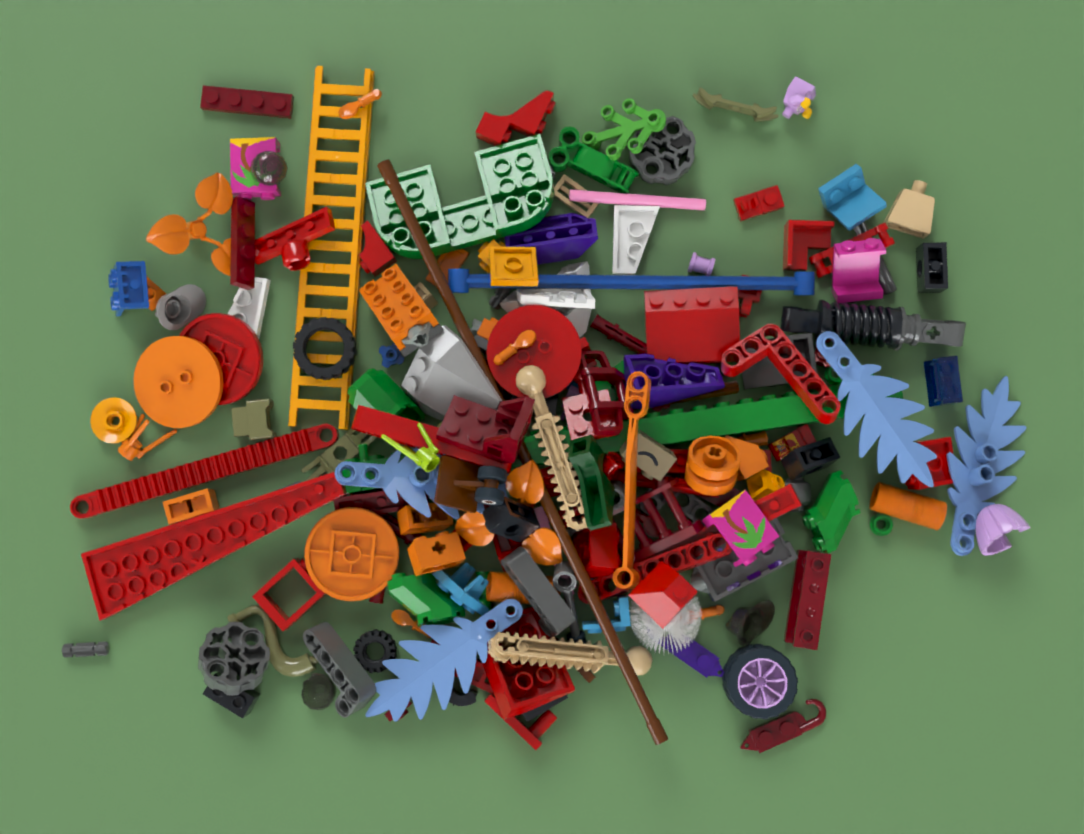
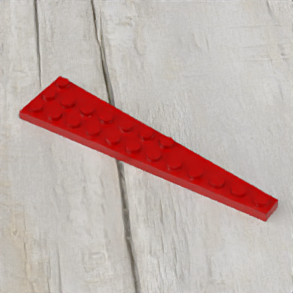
M334 472L82 553L81 557L99 621L113 616L347 494L345 485L340 484L336 480Z

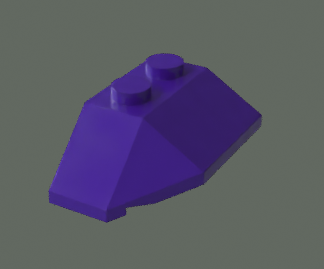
M575 213L544 217L532 228L506 236L505 247H536L537 265L577 259L598 240L596 219H589Z

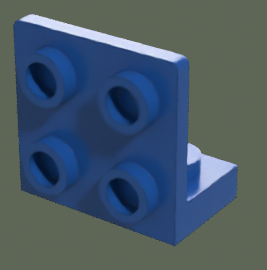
M145 261L116 262L114 268L110 269V274H108L109 288L114 290L112 297H110L111 310H115L116 316H121L124 309L149 308Z

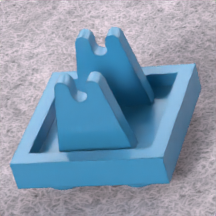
M465 563L452 576L443 570L435 571L432 574L439 580L437 585L446 593L449 592L450 598L458 605H462L471 614L477 612L483 616L490 610L479 600V597L489 583L488 580L479 575L465 587L475 572V569L472 566L470 567L468 563Z

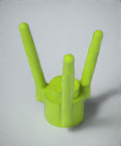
M418 423L417 426L429 448L422 447L417 452L406 445L402 447L385 434L381 435L383 440L412 459L425 472L433 471L440 463V458L436 455L439 449L434 446L421 423Z

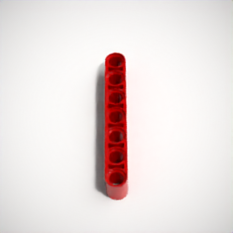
M358 405L351 429L381 438L382 434H385L397 443L417 449L422 447L429 448L417 426L421 422ZM421 423L434 446L439 449L438 455L452 457L481 467L496 466L505 469L507 474L510 473L512 463L504 464L438 440L436 435L439 427Z
M718 533L633 565V569L638 572L640 583L651 572V566L654 563L659 564L663 561L673 570L681 573L727 556L733 550L727 541L726 548L723 551L717 550L716 542L720 538L725 540L722 534ZM697 547H702L704 555L701 559L697 560L694 556V550ZM679 555L682 562L676 568L673 566L672 560L674 556ZM614 572L609 576H602L591 580L601 602L630 592L634 588L621 589L616 586V589L611 592L608 588V583L613 579ZM628 572L622 575V581L625 585L630 582V574ZM580 586L578 597L583 603L589 604Z

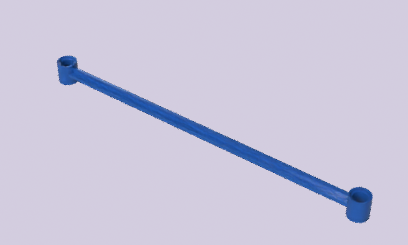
M448 269V284L452 293H469V288L671 290L737 287L738 290L794 291L793 295H815V272H794V277L538 275V286H491L490 274H469V269Z

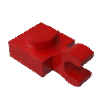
M738 290V299L742 300L739 308L740 317L747 318L750 315L752 302L759 303L762 290Z

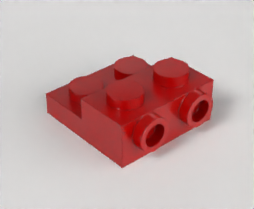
M951 437L914 441L937 455L936 459L926 463L933 479V487L952 484L953 481L946 454L949 452L953 454ZM913 474L905 482L908 489L920 490L931 488L918 480Z

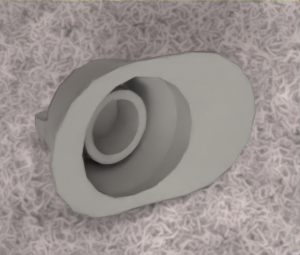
M193 284L181 286L173 292L163 295L158 300L154 314L164 328L178 330L203 312L206 305L205 293L200 287Z

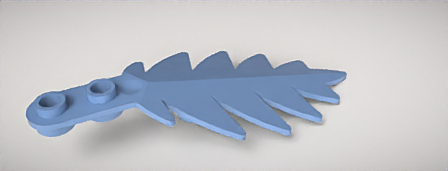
M826 331L820 334L816 340V347L842 380L838 389L837 399L841 401L848 394L844 412L845 436L850 434L864 415L859 435V457H864L879 437L877 447V471L879 474L883 473L896 456L897 470L901 483H905L913 474L928 487H933V479L926 463L936 459L937 455L925 446L913 441L932 434L934 429L915 421L902 420L904 417L924 410L925 406L906 399L887 397L909 388V384L890 377L871 375L881 370V366L874 364L861 365L836 333ZM826 339L832 340V347H827L825 345ZM841 358H846L848 360L847 366L841 365Z
M1007 376L1001 379L993 395L987 389L981 391L982 416L971 405L965 407L968 428L972 439L959 426L954 428L955 440L963 463L951 452L946 454L950 475L956 488L955 490L951 487L947 490L951 502L956 507L950 545L953 552L959 556L968 555L974 548L977 515L983 508L995 504L982 501L997 495L1017 480L1016 476H995V473L1009 467L1025 454V451H998L1013 442L1026 430V426H1002L1021 405L1020 401H1008L1009 381Z
M397 450L388 458L385 464L344 461L336 467L334 475L340 484L383 488L387 497L395 504L398 503V492L419 513L427 518L431 516L426 494L434 502L439 464L433 471L425 472L407 456L399 462L401 452ZM348 470L351 473V476L349 478H345L342 475V471ZM372 472L374 479H368L366 473ZM499 484L498 489L502 490L505 493L504 497L508 498L506 484ZM435 503L454 519L460 517L457 509ZM477 503V512L482 514L485 510L484 505Z
M507 599L474 622L465 618L455 617L453 619L454 622L462 629L446 625H422L421 629L438 644L415 640L399 641V645L418 661L408 659L383 660V665L400 679H389L375 683L376 692L380 696L373 702L365 716L372 717L390 710L393 721L397 722L412 697L418 718L422 720L431 699L433 683L441 708L446 710L453 689L455 668L462 690L467 694L475 672L477 652L482 663H486L488 654L487 642L498 632L504 631L521 618L523 613L521 604L515 599ZM509 606L515 608V613L513 615H508L506 613V609ZM489 620H493L496 623L493 629H489L486 626Z

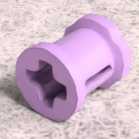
M693 252L687 272L695 271L711 276L715 258L707 259Z

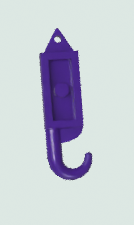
M669 634L668 645L667 636L665 637V649L669 650L670 653L706 678L708 676L723 677L724 671L718 661L720 658L696 641L691 639L690 643L684 642L681 651L677 642L678 650H676L671 636L672 652Z

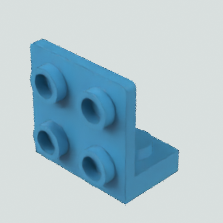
M857 164L818 188L823 207L849 231L887 207L886 202L865 184L862 168Z
M619 595L617 596V601H613L615 617L619 616V619H610L616 632L626 631L625 626H631L628 596ZM597 620L582 621L583 630H587L589 634L602 632Z

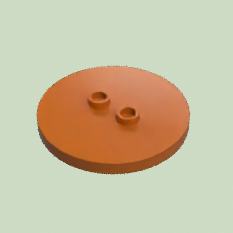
M186 336L165 337L152 343L140 356L134 372V391L141 408L155 422L171 428L191 427L206 420L217 408L223 392V373L214 353L202 342Z
M344 507L325 515L312 528L305 545V564L312 581L327 595L343 601H360L378 594L387 586V581L392 580L391 575L395 574L399 563V543L393 528L379 514L361 507Z

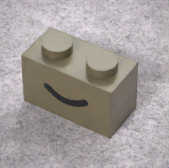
M638 429L637 467L642 469L641 473L648 479L653 480L655 478L661 481L677 458L674 452ZM627 439L619 449L622 456L621 460L626 463Z

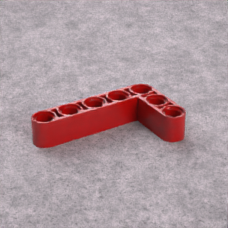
M764 325L723 353L721 371L728 377H735L765 357H768L818 421L823 424H831L836 420L840 410L839 400L777 325ZM773 336L775 340L770 341L767 340L765 337ZM753 348L756 350V352L749 353L746 351V349ZM785 353L788 354L790 357L782 358L779 356V354ZM729 360H733L737 362V364L731 366L726 362ZM800 371L804 376H796L793 372ZM815 389L819 394H810L808 390ZM829 407L834 412L826 413L822 408Z

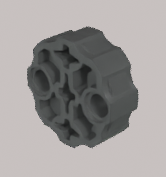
M671 116L669 118L666 117V125L661 131L653 132L654 137L651 133L640 153L633 154L631 151L629 153V162L632 169L636 170L641 179L649 184L662 183L670 185L676 183L680 177L688 173L695 158L696 140L693 132L684 126L681 119ZM675 127L678 133L672 135L667 132V128ZM642 130L636 131L632 138H637ZM638 143L634 144L632 148L637 147ZM664 147L665 151L662 154L658 151ZM686 155V160L681 166H678L679 160ZM654 166L658 172L652 175L646 171V168Z
M229 622L226 626L215 627L206 634L203 645L199 648L198 669L204 677V683L212 690L217 689L223 691L226 695L232 696L239 695L242 691L256 688L262 682V677L268 669L270 648L266 646L263 640L264 635L257 628H249L244 626L242 622ZM254 641L256 645L251 646L248 645L246 642ZM217 671L222 675L216 677L211 675V673Z

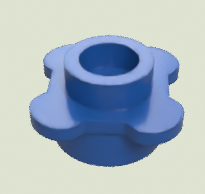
M395 343L391 346H381L379 348V353L383 358L382 365L385 368L396 364L401 365L404 362V357L401 356V352Z

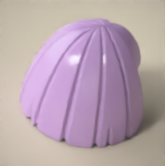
M1001 504L989 505L980 511L976 519V539L980 552L987 556L1005 551L1012 547L1005 535L1012 530L1022 532L1031 527L1012 508Z

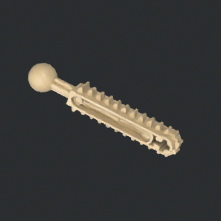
M533 365L525 366L517 373L516 386L520 392L528 395L529 398L535 399L533 410L536 422L531 426L532 429H539L535 434V438H542L538 443V447H545L541 455L549 457L544 461V464L552 466L547 470L548 474L555 475L550 481L551 483H558L553 490L554 492H561L556 498L557 501H564L559 506L560 510H566L565 514L562 515L563 519H565L568 527L579 531V529L587 528L585 514L581 516L580 521L572 518L575 516L573 506L577 505L580 514L584 513L582 497H580L581 488H577L580 484L579 479H574L577 473L575 470H571L573 465L568 461L569 452L564 451L569 445L568 443H561L566 436L565 434H558L563 429V426L555 425L560 420V417L552 416L542 392L546 385V376L543 370Z
M498 632L488 641V654L494 658V661L498 660L503 663L510 659L512 664L520 660L521 665L529 661L531 666L538 662L541 667L545 663L548 664V667L556 664L558 668L566 665L567 669L575 666L576 670L583 666L586 672L591 669L592 673H596L604 665L619 666L612 651H609V646H603L600 640L592 645L590 640L583 644L581 639L574 643L571 638L565 642L562 637L556 641L555 637L547 640L546 636L538 639L537 635L529 638L527 634L519 637L518 633L510 636L509 632ZM633 646L627 649L626 654L636 675L646 674L653 662L651 653L642 646Z

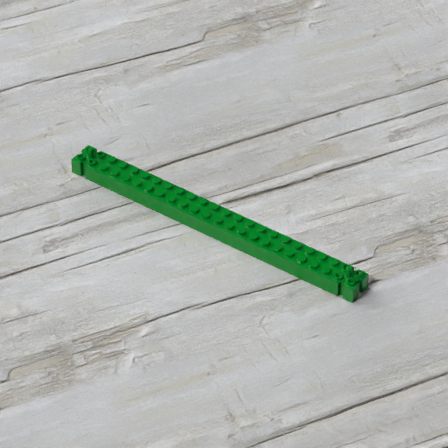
M840 384L829 388L836 398ZM815 389L808 390L810 394H819ZM792 391L781 395V398H776V394L762 396L756 402H753V398H746L736 402V405H730V401L716 403L710 409H707L706 405L692 407L690 412H684L682 408L670 410L664 416H661L660 412L649 413L644 416V419H639L638 429L663 446L693 442L700 437L709 435L720 437L726 435L735 436L743 433L748 434L820 423V421L817 420L797 393ZM900 391L887 397L903 399V393ZM848 394L839 401L840 410L836 420L844 419ZM829 407L822 408L826 413L834 412ZM623 419V429L619 435L596 439L604 455L609 451L620 453L619 449L628 436L629 419ZM563 426V429L558 434H565L566 438L561 443H568L570 445L569 431L567 426ZM539 430L531 431V436L524 437V442L537 466L544 465V461L549 458L548 456L541 455L545 447H538V443L542 438H535V434ZM359 444L360 459L352 458L344 461L385 464L388 458L382 455L369 456L367 444ZM402 452L399 458V462L406 456ZM518 455L515 462L512 463L511 470L522 465ZM348 470L342 471V475L345 478H349L351 476V473ZM367 472L366 477L372 480L374 479V474ZM345 485L347 493L380 489Z

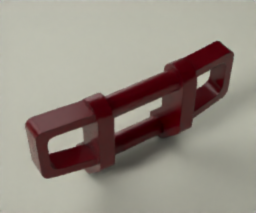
M582 350L579 367L589 396L590 404L588 407L592 416L594 432L598 436L619 435L623 429V419H629L624 410L626 394L624 374L610 366L603 351ZM586 359H597L602 367H588ZM595 381H608L611 385L615 386L618 401H599ZM599 415H615L616 426H602Z

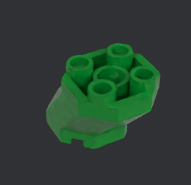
M368 369L348 388V402L356 410L358 405L418 422H421V418L425 419V414L383 370Z
M842 470L828 474L813 507L804 510L805 515L802 516L806 529L810 528L814 536L811 538L815 549L827 554L837 549L851 518L861 513L860 509H855L859 502L850 481L847 478L842 480L840 475L844 474Z
M397 573L391 575L392 580L387 581L388 594L416 617L418 627H421L423 622H426V625H443L454 622L453 619L456 616L465 618L464 607L454 602L450 598L451 595L443 591L436 584L435 577L430 573L415 576V574L406 576L405 573Z

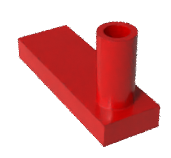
M490 693L484 699V702L503 719L496 698ZM548 709L529 729L516 716L503 720L532 748L537 750L542 745V741L539 738L556 721L557 717Z

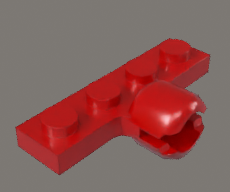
M324 207L256 239L255 263L260 265L282 255L283 266L291 271H298L308 267L311 261L308 248L309 243L335 230L332 210Z

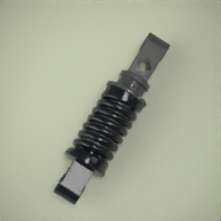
M819 300L816 310L783 306L780 329L786 332L814 333L815 343L820 334L831 331L836 333L845 345L849 342L851 345H857L859 342L860 346L868 344L869 347H874L877 344V347L882 348L886 343L887 347L893 350L901 349L903 343L916 346L918 342L961 347L963 346L966 323L961 321L921 319L919 314L906 315L905 308L900 306L899 308H884L883 306L875 307L862 304L859 306L856 304L848 305L847 303L839 305L837 302H833L830 305L825 300ZM933 328L934 332H930L928 335L926 333L927 330H931ZM826 339L825 343H829L831 340Z

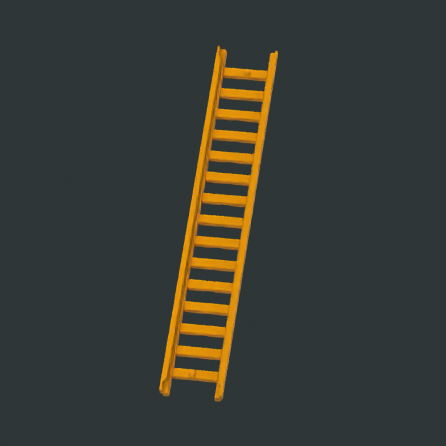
M323 66L315 67L304 217L313 213V205L355 207L354 220L333 219L335 229L353 230L352 242L312 240L308 248L309 253L310 250L351 252V265L310 262L308 267L300 270L295 335L302 329L305 317H327L346 320V327L352 332L356 340L361 265L359 264L361 257L359 254L362 253L363 229L360 225L364 223L367 190L365 183L368 176L373 102L366 105L365 108H359L357 114L352 117L361 119L360 130L319 128L320 116L339 117L338 111L341 108L321 106L322 94L363 97L374 90L375 72L365 68L364 86L322 84L324 68ZM318 138L360 141L359 153L317 150ZM316 162L358 163L357 175L316 173ZM315 183L356 185V197L314 195ZM308 272L350 275L349 287L307 285ZM306 295L348 297L347 310L306 308ZM318 331L309 339L312 341L343 342L337 333ZM307 353L308 359L315 364L335 365L342 357V355ZM293 357L288 426L297 427L298 408L340 411L339 429L349 430L351 404L348 402L349 395L347 392L353 383L354 364L349 367L348 372L343 373L342 378L323 380L312 376H300L301 368ZM301 385L341 388V401L299 399V387Z

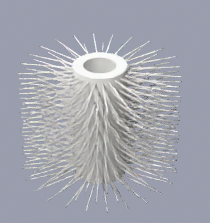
M689 602L662 629L654 620L651 621V618L643 610H640L641 608H638L639 606L637 605L630 614L643 613L630 617L637 622L636 624L633 621L630 622L642 636L643 640L641 642L645 641L643 645L646 642H651L654 645L655 652L660 640V654L663 634L664 652L665 635L667 632L672 652L671 636L676 650H678L677 642L682 651V644L684 642L690 643V637L693 640L691 632L697 622L701 621V619L688 620L702 616L697 613L702 611L694 603L691 604Z

